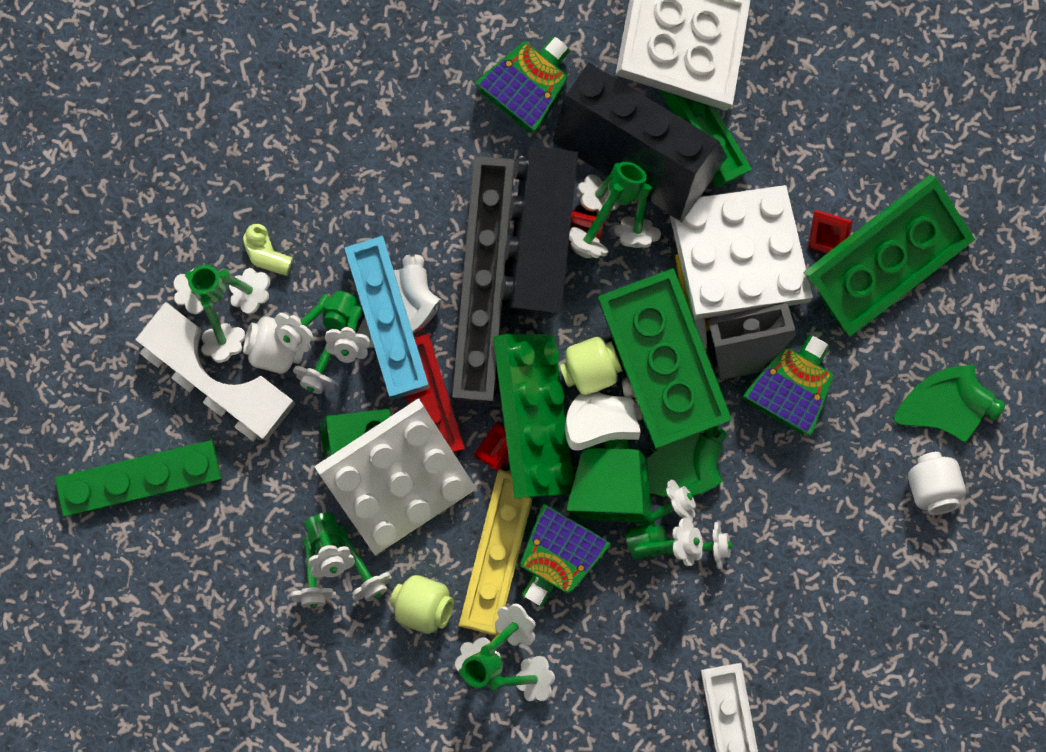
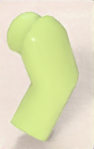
M250 225L244 234L243 242L251 263L257 267L288 276L293 257L273 250L268 237V231L263 225Z

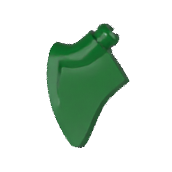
M975 365L956 366L941 370L918 384L897 409L894 421L897 424L906 426L937 428L946 431L965 443L977 428L984 415L991 420H998L1005 408V403L995 398L994 393L978 382Z
M715 426L706 430L704 435L697 433L658 448L646 458L650 493L669 497L666 489L668 488L667 483L670 480H674L679 488L686 487L692 495L706 492L721 484L723 480L718 472L717 463L724 448L722 443L727 437V432Z

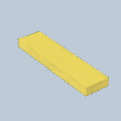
M499 470L497 472L459 622L460 627L495 636L499 634L495 628V622L499 618L497 611L501 607L506 606L533 499H514L511 472Z

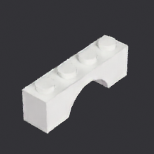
M165 302L136 338V341L144 346L140 354L158 368L163 362L176 371L171 378L187 391L191 392L194 387H197L206 394L207 397L203 403L222 417L226 411L239 420L235 428L254 442L260 436L267 441L296 403L262 376L239 385L223 384L210 378L203 369L198 354V344L202 330Z

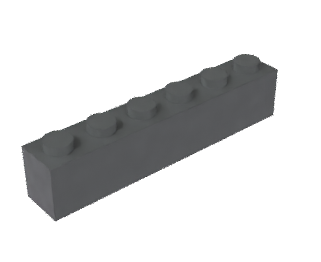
M474 156L452 394L454 402L494 405L497 364L493 337L500 335L503 300H501L500 293L502 280L506 273L505 246L510 228L509 208L513 195L515 159Z

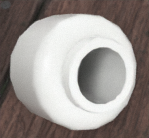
M264 316L257 324L251 323L249 325L243 345V354L248 355V360L252 366L283 374L290 369L292 363L299 364L301 362L304 352L301 350L293 352L290 348L283 345L275 332L277 327L275 318Z
M931 452L920 456L917 459L918 464L912 467L908 473V480L917 507L928 510L930 515L945 514L957 509L960 506L959 501L966 494L958 462L950 457H942L940 452Z

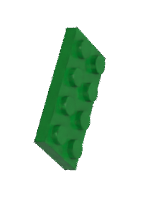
M928 175L803 273L842 332L851 337L976 239L938 179Z
M674 268L597 297L654 449L732 420Z
M503 334L494 336L493 341L514 499L570 495L575 479V471L572 466L570 448L565 434L564 390L560 381L559 352L555 344V336L549 334Z

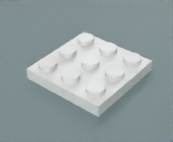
M629 0L616 75L727 111L733 105L750 0Z
M786 185L699 197L682 223L670 216L693 320L728 315L785 302L788 303V306L809 303L813 298L809 281L803 273L806 267Z
M419 399L315 466L319 475L374 555L385 550L476 490L473 482Z

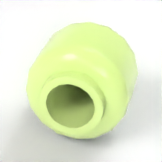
M598 336L568 347L565 353L567 362L560 365L567 386L576 385L579 392L583 395H589L613 386L618 380L617 373L623 371L612 341L606 343L604 339Z
M414 575L409 577L403 585L397 584L393 590L390 605L395 608V619L400 625L430 634L438 628L442 629L447 625L452 615L454 599L449 597V590L443 583L420 575Z

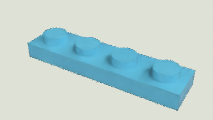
M383 236L345 247L390 400L430 389Z

